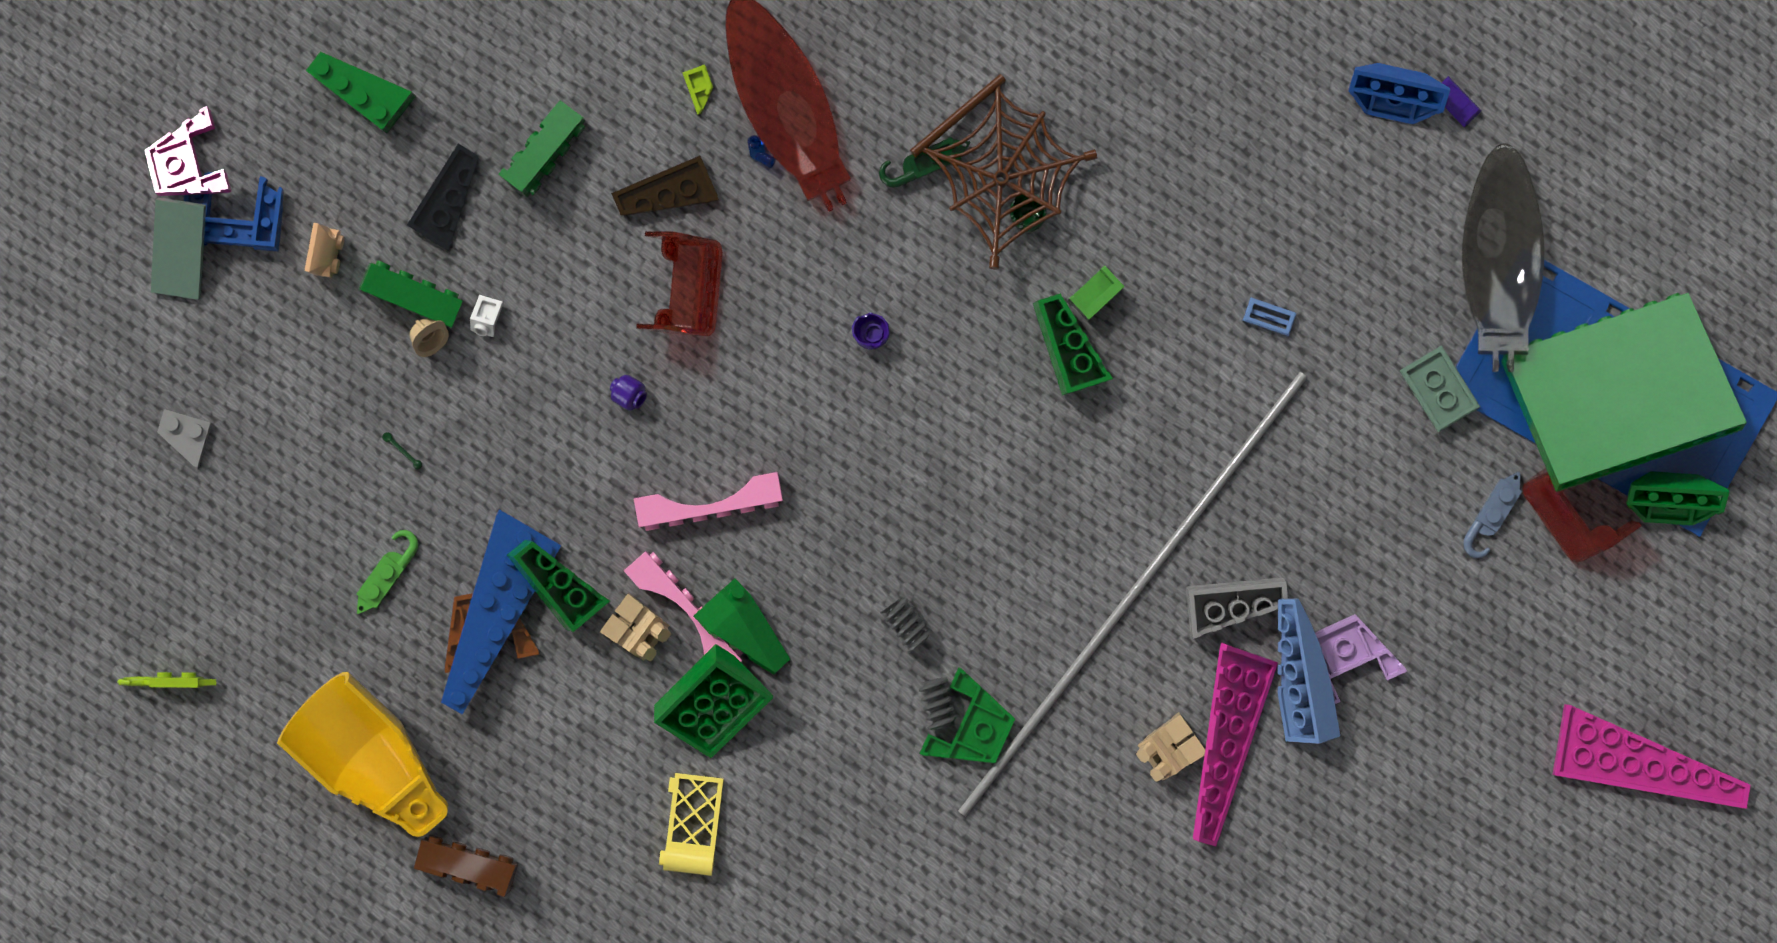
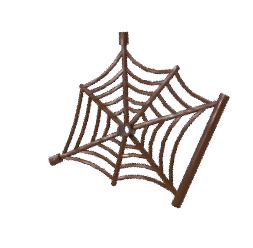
M1001 74L910 149L914 157H917L922 152L928 154L942 168L950 182L954 204L949 209L950 211L956 209L979 229L992 252L989 269L993 270L999 269L1000 257L998 254L1011 242L1043 221L1062 213L1060 210L1061 195L1071 172L1080 161L1084 160L1087 162L1097 159L1095 149L1083 152V155L1077 156L1066 152L1058 146L1047 132L1044 121L1045 111L1037 114L1015 106L1001 92L1000 86L1006 82V79ZM995 91L996 98L989 113L970 135L950 146L936 150L928 149L932 143ZM1001 98L1016 111L1031 117H1037L1034 124L1022 123L1005 114L1001 110ZM996 108V123L980 143L963 153L950 156L940 153L955 148L974 137L985 126ZM1001 115L1014 124L1029 128L1030 130L1027 135L1021 136L1002 127ZM1040 123L1044 135L1050 144L1061 153L1072 158L1059 160L1043 149L1036 131ZM997 129V140L991 149L980 158L966 163L954 159L966 156L979 149L991 138ZM1002 131L1011 137L1023 140L1019 147L1002 141ZM1032 135H1034V140L1039 150L1046 157L1055 161L1054 163L1046 164L1034 154L1028 142ZM1002 145L1016 152L1012 157L1003 156ZM1025 146L1032 158L1042 166L1032 168L1025 162L1021 154ZM997 147V157L990 163L979 168L972 166V164L981 162L992 154ZM1018 157L1027 170L1023 171L1018 166L1016 161ZM939 159L950 162L958 172L964 189L965 198L957 201V193L952 177ZM1003 160L1009 161L1003 170ZM998 162V171L995 174L984 170ZM1073 163L1061 182L1055 207L1052 205L1055 179L1061 166ZM1013 165L1019 171L1008 175ZM958 166L967 169L973 181L974 192L968 195L964 175ZM1056 168L1048 191V202L1044 201V191L1049 169ZM972 171L980 177L983 184L982 188L978 189L977 181ZM1044 171L1039 198L1034 195V181L1036 173ZM1032 174L1030 192L1022 188L1023 176ZM983 176L991 178L993 181L986 184ZM1002 177L1004 181H998L997 178ZM1018 178L1017 185L1008 180ZM995 186L997 188V194L991 190L992 187ZM1008 186L1017 191L1002 201L1003 188ZM986 191L992 194L996 199V209L980 195ZM1019 195L1029 198L1001 215V207L1010 199ZM977 198L991 209L995 214V226H993L990 218L983 210L970 200ZM1033 201L1042 205L1016 220L999 234L1000 220ZM968 203L984 217L994 234L993 245L981 225L970 214L961 209L960 206ZM1045 208L1053 211L1022 229L998 248L999 239L1013 227Z

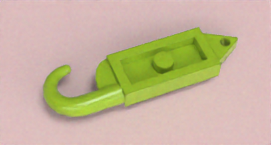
M157 672L155 677H124L118 679L117 683L122 686L199 688L207 685H216V679L196 677V672H181V677H172V672Z

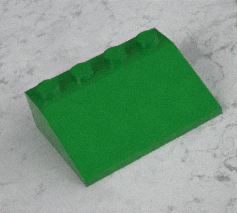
M715 644L654 705V723L712 758L773 699V695L733 654Z

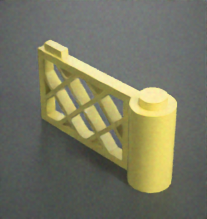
M675 773V778L670 777L668 792H673L667 843L665 851L661 850L659 865H663V870L712 876L724 779ZM680 779H688L696 788L684 796L679 790ZM694 780L704 782L698 786ZM707 782L718 783L717 793L710 799L700 789ZM698 790L706 802L695 810L687 798ZM678 793L682 797L679 802H677ZM716 798V803L714 807L711 801ZM685 801L693 812L681 821L676 814V807ZM709 804L714 810V818L705 823L697 812ZM695 814L704 826L692 834L684 822ZM676 818L679 823L674 827V822ZM713 822V828L711 831L708 825ZM682 825L690 837L682 843L672 842L673 831ZM704 828L711 834L710 846L700 845L694 837ZM692 839L696 844H689L687 842Z

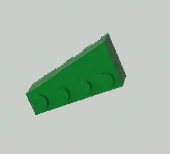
M321 51L306 69L310 75L386 134L416 97L412 91Z

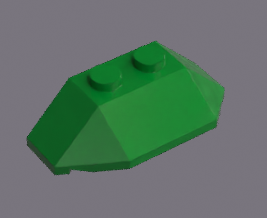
M1650 471L1631 482L1626 504L1643 522L1693 526L1711 518L1715 514L1724 513L1729 489L1699 474Z

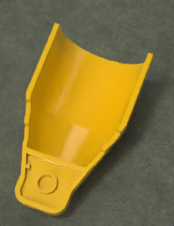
M342 672L333 677L307 699L289 720L277 741L280 747L329 792L335 795L340 794L351 799V802L356 805L361 804L372 809L373 813L400 825L412 836L420 837L427 834L447 815L448 802L436 791L402 722L349 672Z

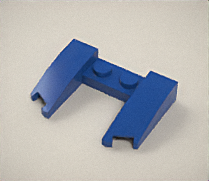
M260 176L254 221L211 218L212 194L184 195V201L206 205L204 245L211 243L253 247L255 250L279 252L284 190L279 187L276 192L266 186L268 180Z

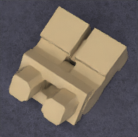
M628 593L615 610L621 616L619 617L613 613L600 633L643 661L645 659L652 661L657 654V650L654 649L657 642L661 641L663 643L670 637L671 632L668 630L670 625L632 594Z
M1179 712L1138 744L1140 749L1136 755L1141 762H1150L1153 767L1150 775L1156 782L1163 781L1177 774L1183 768L1205 755V748L1194 733L1191 734V728Z

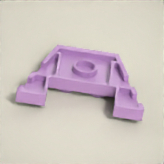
M1355 614L1315 632L1327 665L1330 681L1331 678L1375 658L1386 680L1407 672L1406 668ZM1331 682L1335 704L1340 702V699Z

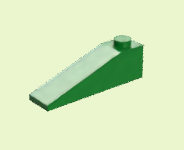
M736 578L693 616L710 635L715 638L720 637L730 644L729 647L735 651L739 649L744 652L751 661L773 675L790 660L753 597Z

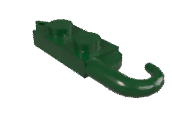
M950 137L928 147V149L944 148L961 140H954ZM966 141V147H962L961 144L940 153L946 156L963 153L971 142ZM922 152L917 157H914L912 154L907 156L903 162L904 174L894 179L886 176V168L891 164V161L887 160L880 167L879 177L883 184L895 188L920 179L942 168L928 154ZM939 159L945 167L952 165L950 162Z

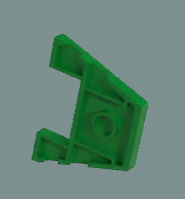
M958 667L950 688L972 697V700L952 743H948L928 733L919 754L996 763L1015 718L962 668Z

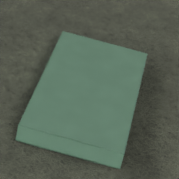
M159 197L155 200L151 276L152 293L197 300L201 297L206 205Z

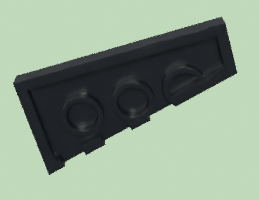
M458 143L407 226L449 251L479 156Z

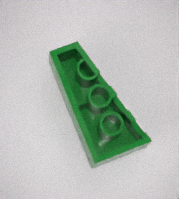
M560 100L541 122L539 127L542 130L540 132L535 131L526 140V149L524 151H517L511 158V167L508 171L503 168L498 175L527 198L530 194L535 195L542 185L540 180L543 176H549L556 167L554 162L559 155L563 157L570 149L571 145L569 142L574 136L579 137L586 127L584 122L586 120Z
M377 260L376 264L369 263L358 290L434 321L441 320L446 326L452 328L463 302L457 299L458 293L445 289L444 293L435 289L436 284L424 279L422 283L412 280L414 275L402 270L397 274L390 271V265Z
M1061 293L1033 303L1062 396L1113 379L1109 371L1107 372L1102 364L1098 353L1094 351L1088 341L1087 335L1078 325L1077 319Z
M524 540L507 554L508 558L567 631L574 632L610 602V600L598 593L593 587L559 563L533 541Z

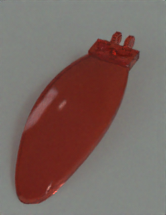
M730 0L726 11V38L729 61L739 99L754 131L772 156L797 179L807 202L820 196L825 208L830 212L833 210V205L826 192L834 189L838 202L841 205L846 204V199L839 186L851 181V178L839 157L838 139L832 112L815 71L793 38L766 8L755 0Z

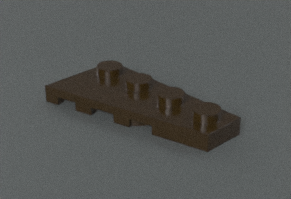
M697 156L611 193L621 216L720 201L701 156Z

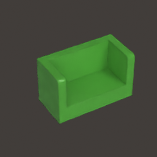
M1104 265L1068 301L1088 321L1125 286Z

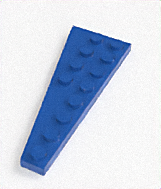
M500 509L496 514L441 699V703L460 714L464 713L535 592L508 558L507 554L524 540L533 541L554 558L561 547L560 544Z

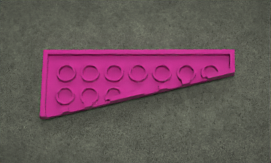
M1221 643L1193 833L1194 840L1216 846L1278 665L1276 661Z

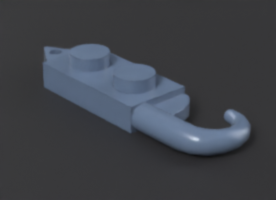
M1516 472L1505 479H1499L1465 535L1463 541L1464 549L1471 557L1482 558L1490 552V548L1477 552L1473 549L1472 543L1478 533L1490 536L1499 530L1522 493L1520 490V472Z

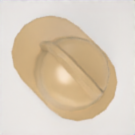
M417 319L415 321L416 324L410 330L409 335L412 346L420 357H428L435 354L446 344L449 337L445 323L441 320Z

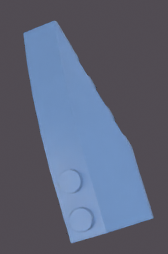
M1279 599L1278 630L1282 634L1281 640L1278 642V652H1281V664L1278 665V674L1281 675V686H1278V699L1285 740L1288 742L1320 744L1340 737L1335 700L1327 665L1311 622L1299 599Z

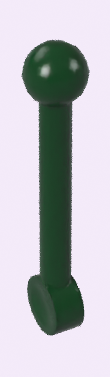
M386 432L383 434V440L390 442L413 463L415 469L422 467V462L414 459L393 439L391 433Z

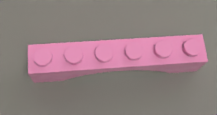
M778 472L753 476L734 495L708 505L680 504L659 494L634 498L638 526L645 527V531L660 529L659 524L669 522V527L684 524L683 519L692 518L693 522L707 520V515L716 514L717 518L731 516V511L740 509L741 514L755 511L754 506L764 505L765 509L779 507L778 502L783 501Z
M645 551L624 570L639 589L664 595L676 602L687 612L701 636L704 655L717 644L733 654L740 662L743 661L741 657L742 651L739 649L735 651L729 647L730 644L720 637L715 638L710 635L693 617L702 606L699 609L692 602L695 599L694 596L686 588L683 591L676 584L679 581L678 578L670 570L664 571L660 566L663 563L662 560L654 552L649 554L648 551Z

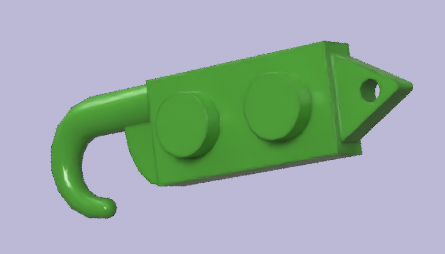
M400 530L392 536L393 540L405 536L409 539L410 545L403 555L397 552H388L382 557L356 594L358 595L357 614L374 607L378 608L414 557L418 549V540L412 532Z

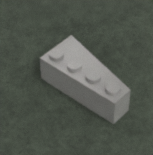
M1281 577L1186 586L1190 635L1195 639L1203 634L1220 630L1223 627L1235 623L1238 624L1246 619L1278 610V600L1288 599L1286 581Z

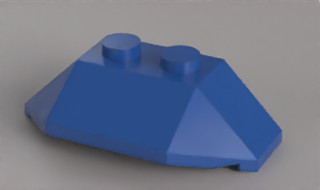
M1375 63L1354 68L1348 91L1367 115L1415 124L1435 114L1444 112L1450 88L1426 73Z

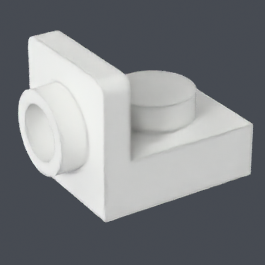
M479 295L470 317V330L480 336L487 335L493 337L495 325L503 307V301Z

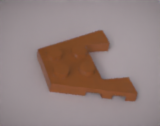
M473 593L454 597L445 673L451 670ZM519 618L510 633L513 634L517 659L538 655L537 647Z

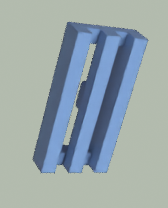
M1250 298L1242 321L1289 336L1296 313ZM1253 305L1289 316V321L1252 309ZM1250 314L1286 325L1287 327L1283 329L1250 317Z

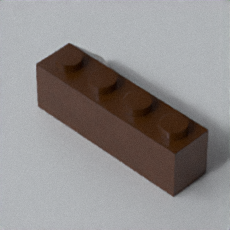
M429 835V838L421 840L414 869L443 878L451 875L452 880L461 884H470L472 881L475 882L477 889L484 891L497 889V895L503 897L511 891L518 863L513 862V857L500 854L498 858L491 856L490 851L476 848L475 851L466 849V844L452 842V845L443 843V838Z

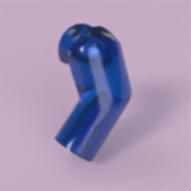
M756 135L750 136L747 143L751 158L768 168H772L776 162L775 157L766 153L761 138Z

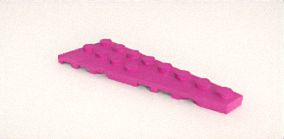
M1564 704L1552 775L1747 809L1750 784L1572 705Z

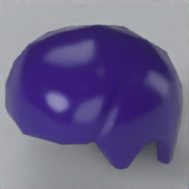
M871 312L858 316L852 325L853 338L864 349H877L886 344L889 339V324L882 316Z

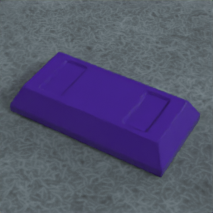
M1448 76L1442 82V84L1450 88L1445 108L1463 127H1466L1482 110Z

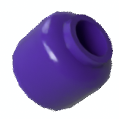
M630 375L615 378L610 385L611 400L626 410L638 409L646 400L647 392H645V385Z

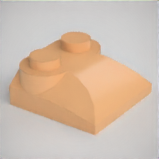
M313 223L305 265L306 272L332 278L334 273H338L340 260L337 259L338 250H342L344 245V236L341 235L340 230Z

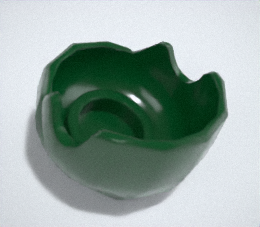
M1024 195L1015 197L1010 208L1029 198ZM1033 201L1010 213L1012 223L1042 205ZM1046 208L1028 217L1015 227L1021 231L1046 216ZM1045 221L1026 232H1033L1041 228Z

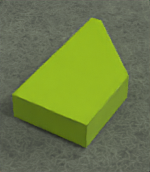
M705 64L682 72L697 115L702 114L713 90Z

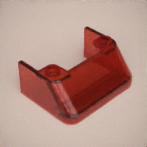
M645 231L646 237L662 240L661 252L663 257L668 261H673L669 309L657 311L654 324H637L636 329L693 336L712 335L716 328L723 253L721 244L717 240L673 231Z
M1546 468L1527 480L1523 485V496L1565 555L1572 561L1582 562L1608 550L1641 527L1639 522L1630 520L1616 531L1607 525L1597 526L1590 531L1563 493L1566 489L1556 492Z

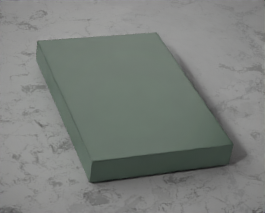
M1442 345L1399 371L1437 433L1480 408Z

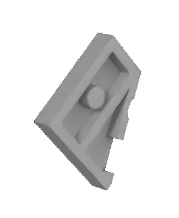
M164 409L157 433L193 466L200 467L212 423Z

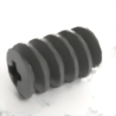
M907 598L898 599L880 613H889L885 619L886 622L895 621L891 629L900 628L896 636L898 638L906 637L902 644L903 646L911 644L907 651L910 652L923 643L931 631H921L925 623H916L920 617L919 614L910 615L914 607L905 608L909 601Z
M947 677L921 682L925 685L919 689V692L927 693L926 696L921 698V701L929 702V705L924 707L923 710L931 712L925 719L933 721V724L927 727L928 730H937L956 725L951 724L952 721L957 719L956 715L949 714V712L954 710V706L946 704L952 700V696L944 695L950 690V687L942 686L943 683L948 681Z

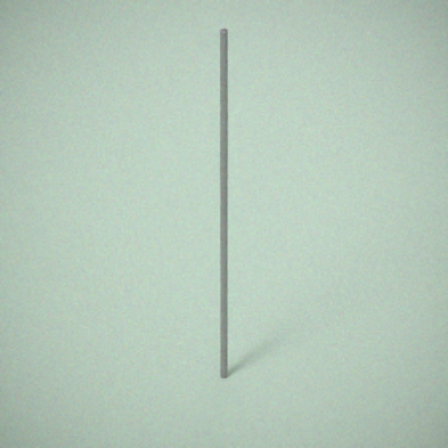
M1302 372L1298 373L958 810L963 816L966 817L1242 463L1308 378Z

